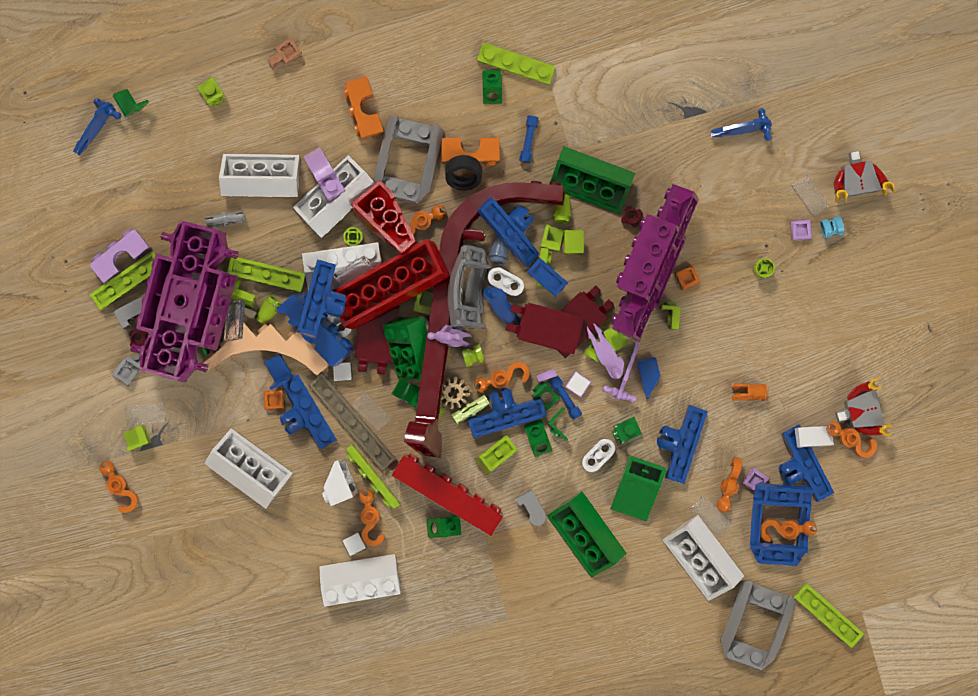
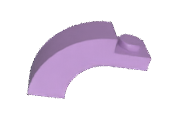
M321 147L303 156L329 201L345 192Z

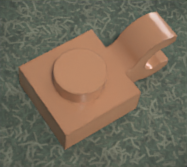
M289 37L275 47L277 54L267 61L273 69L282 61L287 65L300 56L302 52L292 38Z

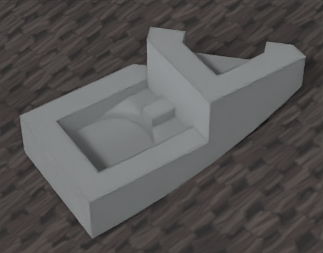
M140 355L129 356L123 359L112 376L129 387L140 371Z

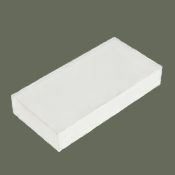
M827 426L795 428L797 448L834 445L833 436L827 433Z

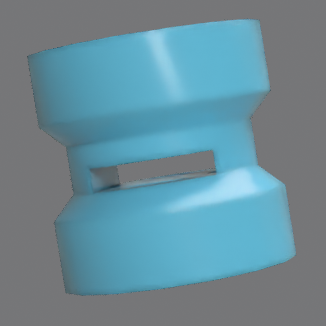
M840 216L834 217L832 220L824 219L820 221L821 231L825 239L831 238L835 234L837 236L844 234V225Z

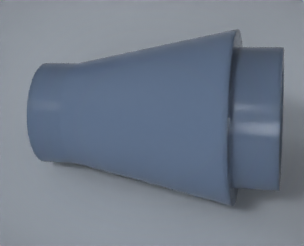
M496 235L489 253L490 262L505 264V260H507V246Z

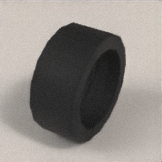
M468 155L453 157L446 164V182L456 190L467 191L474 189L481 183L482 166L480 162ZM467 169L473 171L474 174L461 177L453 172Z

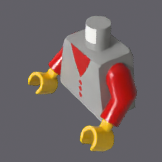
M860 151L848 153L850 164L841 167L833 182L836 203H838L839 198H843L844 203H846L847 197L878 192L881 190V187L885 196L887 195V189L892 190L894 193V184L889 182L877 165L872 164L871 161L862 162Z
M875 377L870 382L857 385L848 394L847 400L844 401L845 409L836 411V418L839 423L848 420L850 427L855 428L859 433L869 436L882 434L891 436L894 434L887 432V427H893V425L884 424L876 392L883 385H875V381L879 380V377Z

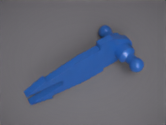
M99 98L94 99V104L99 106V108L95 111V116L88 124L80 140L77 141L73 152L80 156L100 132L109 116H114L117 120L121 118V113L116 112L112 103L102 102Z
M760 108L758 110L759 119L711 130V137L739 135L762 130L765 135L764 139L770 141L772 139L770 134L772 123L765 115V109Z
M486 287L483 290L484 297L491 304V309L506 324H513L512 320H515L520 325L521 320L517 313L510 312L512 305L505 298L507 296L506 293L499 288Z

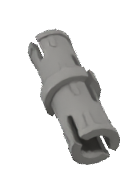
M244 211L222 212V214L205 216L206 226L209 228L218 226L229 227L231 224L245 223Z

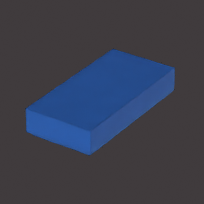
M540 257L527 271L531 277L555 298L568 284L564 278Z

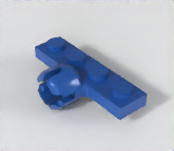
M490 197L477 210L524 267H528L540 254L525 236L526 229L533 223L532 214L526 217L529 212L526 208L522 206L515 207L507 215L493 197Z
M317 259L296 333L316 338L323 314L340 317L344 312L347 297L330 289L336 267L335 264Z
M297 374L291 377L287 383L281 385L293 406L292 409L280 416L282 425L292 421V424L284 428L285 431L292 435L301 429H307L319 450L336 441L335 435L300 376Z
M501 389L503 396L501 400L497 390L493 391L489 395L492 411L468 419L473 439L546 417L542 398L539 397L522 403H515L510 389Z
M688 405L680 429L668 426L661 428L659 434L668 436V438L665 440L657 437V445L659 448L672 452L665 478L685 484L708 411Z
M799 424L781 433L791 452L792 458L779 466V473L781 475L790 472V474L782 478L788 485H793L803 479L808 487L813 488L812 496L816 502H819L832 495L834 491L812 448H797L795 428H801Z

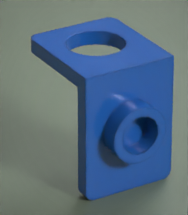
M281 354L265 361V365L275 381L269 387L271 390L287 383L293 376Z

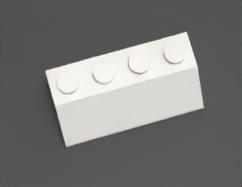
M223 154L219 175L221 196L298 197L300 156Z
M349 155L333 169L345 189L344 193L329 201L318 183L293 207L321 238L352 210V202L376 184Z
M379 243L302 254L308 290L317 259L336 265L330 285L331 290L341 287L382 264Z
M230 429L213 448L204 463L265 509L275 499L293 474L233 429Z
M344 457L334 462L324 485L325 491L322 492L325 502L330 503L331 506L350 499L358 493Z
M699 515L686 521L663 539V542L708 601L734 588L744 577Z
M395 554L319 566L324 607L401 594Z

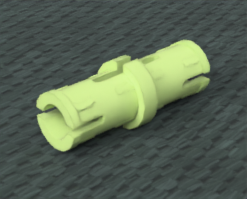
M485 395L470 404L468 402L464 408L451 415L458 425L471 416L475 417L476 413L490 406V403Z

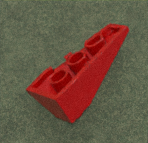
M381 180L351 203L354 215L401 255L416 243L393 192Z

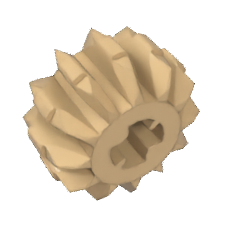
M448 377L446 380L449 385L443 384L445 390L442 391L444 396H442L441 400L447 399L443 406L451 402L450 409H453L456 402L457 407L461 408L459 401L461 400L466 404L467 400L462 397L470 396V393H463V390L469 389V386L461 387L465 382L463 379L459 384H456L457 377H454V383L451 384V380ZM455 387V390H459L457 398L449 396L450 388Z

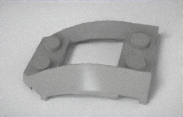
M398 115L388 117L374 175L375 183L381 180L393 192L396 200L418 204L430 192L444 130L436 124L434 127L398 118ZM393 138L429 146L421 184L384 176Z
M470 245L462 246L454 264L448 286V310L451 327L462 326L468 327L469 330L486 328V324H482L481 314L484 313L483 286L488 269H491V265L486 264L485 257L487 255L482 248ZM468 266L472 267L466 286L464 306L461 300V285L465 267Z
M741 580L732 611L720 638L724 658L759 671L763 670L776 658L796 599L790 595L787 596L753 584L751 581ZM747 603L780 615L767 652L733 640Z

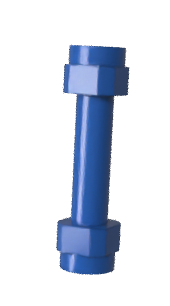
M527 116L525 142L519 158L521 162H531L532 153L530 151L534 130L537 128L539 117Z
M557 375L549 381L553 389L557 390L569 409L568 413L574 420L581 416L583 413L569 397L562 386L563 382Z

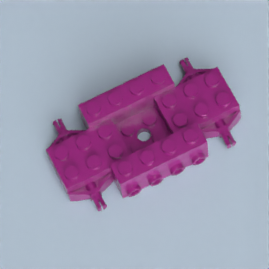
M674 184L671 188L667 189L664 197L666 199L665 204L660 206L657 217L647 214L646 218L641 220L639 226L641 231L638 236L634 237L632 242L633 250L631 254L626 256L624 261L625 269L623 273H619L616 280L617 287L627 292V294L620 300L619 307L621 308L618 315L615 314L612 319V329L638 342L641 340L651 312L654 308L657 309L685 243L686 229L699 202L695 192Z
M181 220L174 233L162 232L161 234L163 235L161 240L171 243V258L156 254L152 262V271L147 280V289L142 299V308L136 321V329L149 332L150 334L143 346L132 344L131 347L137 349L130 348V351L139 353L141 371L175 381L187 382V379L195 370L203 372L208 370L205 369L208 368V364L198 362L196 346L212 350L218 349L237 276L219 271L217 268L226 257L237 259L238 256L232 255V253L239 255V252L228 248L226 232ZM180 296H183L185 299L182 306L178 305Z

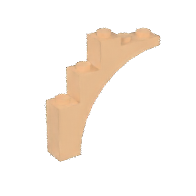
M235 320L228 326L230 330L226 333L231 339L226 338L219 344L220 349L217 352H210L204 358L206 361L203 363L208 364L207 369L211 370L223 360L236 354L266 350L293 357L306 365L317 376L330 366L314 349L316 345L306 341L302 334L296 333V328L287 335L289 337L288 340L283 337L273 324L262 326L258 330L259 335L257 336L244 320L239 322Z

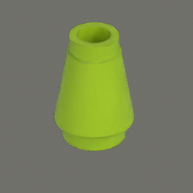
M565 195L564 206H555L553 213L554 222L567 224L572 218L569 195Z
M269 295L268 298L264 299L256 319L265 325L278 312L276 309L282 303Z

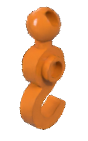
M436 205L430 213L425 211L416 212L410 223V230L413 236L416 229L423 231L429 228L431 220H442L445 218L446 209L444 213L440 212L445 207Z
M514 362L508 367L507 372L496 370L489 379L483 377L476 379L474 387L477 383L481 385L479 389L475 387L478 392H485L492 385L495 388H504L509 384L515 368H521L524 371L521 381L525 383L529 379V368L522 362Z
M832 421L827 425V433L830 436L838 435L840 443L849 448L853 447L854 453L857 456L870 458L876 453L877 443L875 439L868 438L869 447L863 452L858 431L852 428L841 429V425L836 421Z
M735 456L732 458L730 466H733L727 479H723L720 490L723 491V497L717 501V508L722 513L728 512L731 509L730 497L737 493L739 484L736 483V480L741 471L742 458Z
M103 461L99 466V470L109 478L106 485L108 491L115 495L129 496L131 498L130 506L121 505L118 507V510L123 513L133 511L138 505L139 499L137 494L132 490L126 489V479L121 475H115L114 464L111 461Z
M365 489L359 494V499L365 507L361 511L360 518L367 525L362 531V538L367 545L377 546L383 542L385 535L380 534L376 540H372L368 536V532L378 522L380 513L376 507L372 506L374 500L373 492ZM365 490L368 491V495H364L363 492Z
M768 519L761 524L760 535L763 540L770 542L772 536L768 534L767 527L774 526L784 538L792 540L800 533L813 536L817 532V526L812 521H806L803 525H799L797 521L791 519L783 524L776 519Z

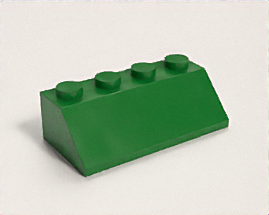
M563 146L550 183H560L561 186H564L566 195L620 214L635 173Z
M583 491L546 515L591 578L612 567L627 554Z

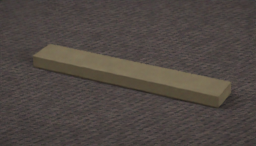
M323 372L308 384L382 472L397 460Z

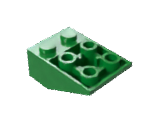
M398 317L383 324L397 378L421 380L428 333L425 319L419 317Z
M628 455L610 509L647 522L667 468Z

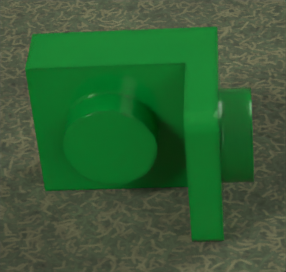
M635 417L613 425L615 429L612 431L616 441L620 440L621 444L642 435Z

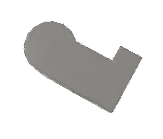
M138 298L114 311L122 328L126 329L132 326L130 320L140 315L143 298Z
M532 489L515 498L519 506L525 505L529 512L530 522L533 525L540 526L545 523V512Z

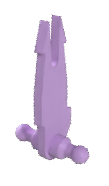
M594 324L600 341L595 339L587 327L588 337L592 340L601 364L605 365L612 378L619 379L623 374L624 367L621 356L617 357L613 347L601 333L603 331Z
M445 325L441 331L436 333L430 332L427 335L429 340L436 339L440 343L448 344V346L467 347L472 344L463 341V337H472L468 332L452 329L451 325Z
M638 342L635 343L619 388H610L607 385L602 387V391L610 393L612 397H615V400H628L631 403H635L637 400L636 396H631L623 390L640 345Z

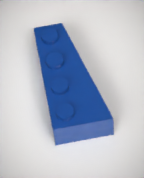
M307 293L292 294L276 309L280 314L284 312L290 318L288 322L292 327L298 328ZM323 314L316 338L303 334L302 337L309 343H314L316 345L314 349L331 367H335L341 364L354 350L351 347V342L347 338H343L339 333L340 329L338 326L328 320L327 314Z

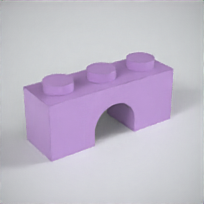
M127 230L122 235L123 238L120 241L112 242L107 246L108 250L105 253H99L92 258L93 262L89 266L103 283H107L122 272L117 266V257L121 253L128 252L133 259L138 260L152 249L138 230Z

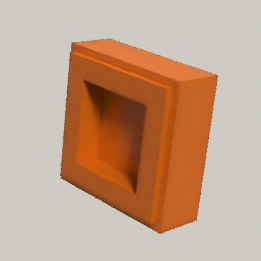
M693 265L675 273L682 290L700 283Z
M283 390L263 391L265 410L284 409Z

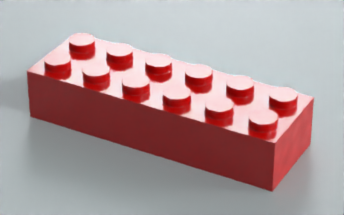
M426 239L409 248L402 255L398 254L333 290L347 297L344 312L339 317L343 327L353 330L449 278L450 274L436 243Z
M411 453L403 455L391 476L492 536L503 518L500 507L493 503L488 505L485 503V498L477 493L473 496L468 492L469 488L461 483L458 486L451 482V477L444 473L442 475L435 472L436 468L428 463L425 466L419 463L420 459Z

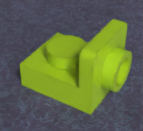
M214 77L197 86L209 107H217L224 102L223 99L226 96Z
M665 302V305H660V310H671V314H667V325H670V330H679L681 306H676L675 302Z

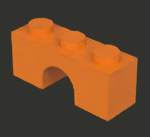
M365 76L345 82L346 88L343 91L346 100L350 99L352 105L348 107L351 118H356L357 125H354L356 135L361 136L362 140L384 134L379 114L367 115L361 110L362 103L369 98H373L368 77Z
M442 138V163L447 164L455 156L468 155L476 158L480 163H484V166H496V163H499V138H480V147L474 153H467L462 149L461 138Z

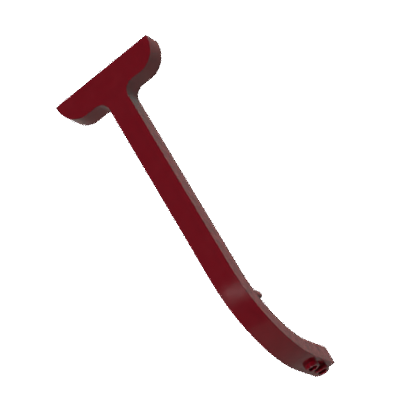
M531 181V183L511 182L485 188L467 198L450 216L441 237L439 252L450 276L464 240L485 241L486 233H484V230L470 228L481 217L477 210L488 198L493 197L499 206L516 202L564 206V186L556 182H551L549 185L542 184L540 181ZM450 277L434 285L428 333H436L441 331L445 325H451L448 310ZM428 338L426 341L415 421L408 423L404 442L422 456L441 458L442 435L438 430V420L449 346L448 344L440 343L436 339L429 340Z

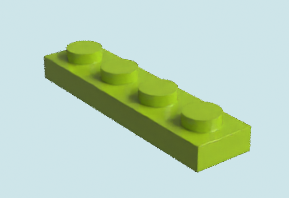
M484 42L477 58V62L546 85H550L555 70L553 65Z
M150 252L89 294L100 310L105 309L150 277L152 262L156 256L155 252Z
M240 257L237 259L230 258L227 273L240 278L297 292H302L305 281V273Z
M350 445L346 449L348 451L346 456L352 463L356 461L360 466L358 471L364 478L368 476L372 481L370 486L376 493L380 491L384 496L382 501L388 508L392 507L395 509L401 503L355 445Z
M806 582L793 596L850 648H853L864 635L862 631Z

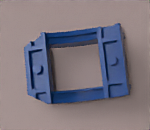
M764 481L755 484L750 549L758 563L797 566L805 553H808V536L804 533H800L796 537V545L760 543L763 504L799 507V525L810 521L813 488L804 484L802 486L765 484Z

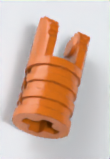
M731 384L733 390L746 391V394L732 395L733 401H767V384Z

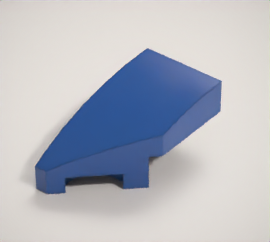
M656 357L637 361L646 399L651 396L660 379Z

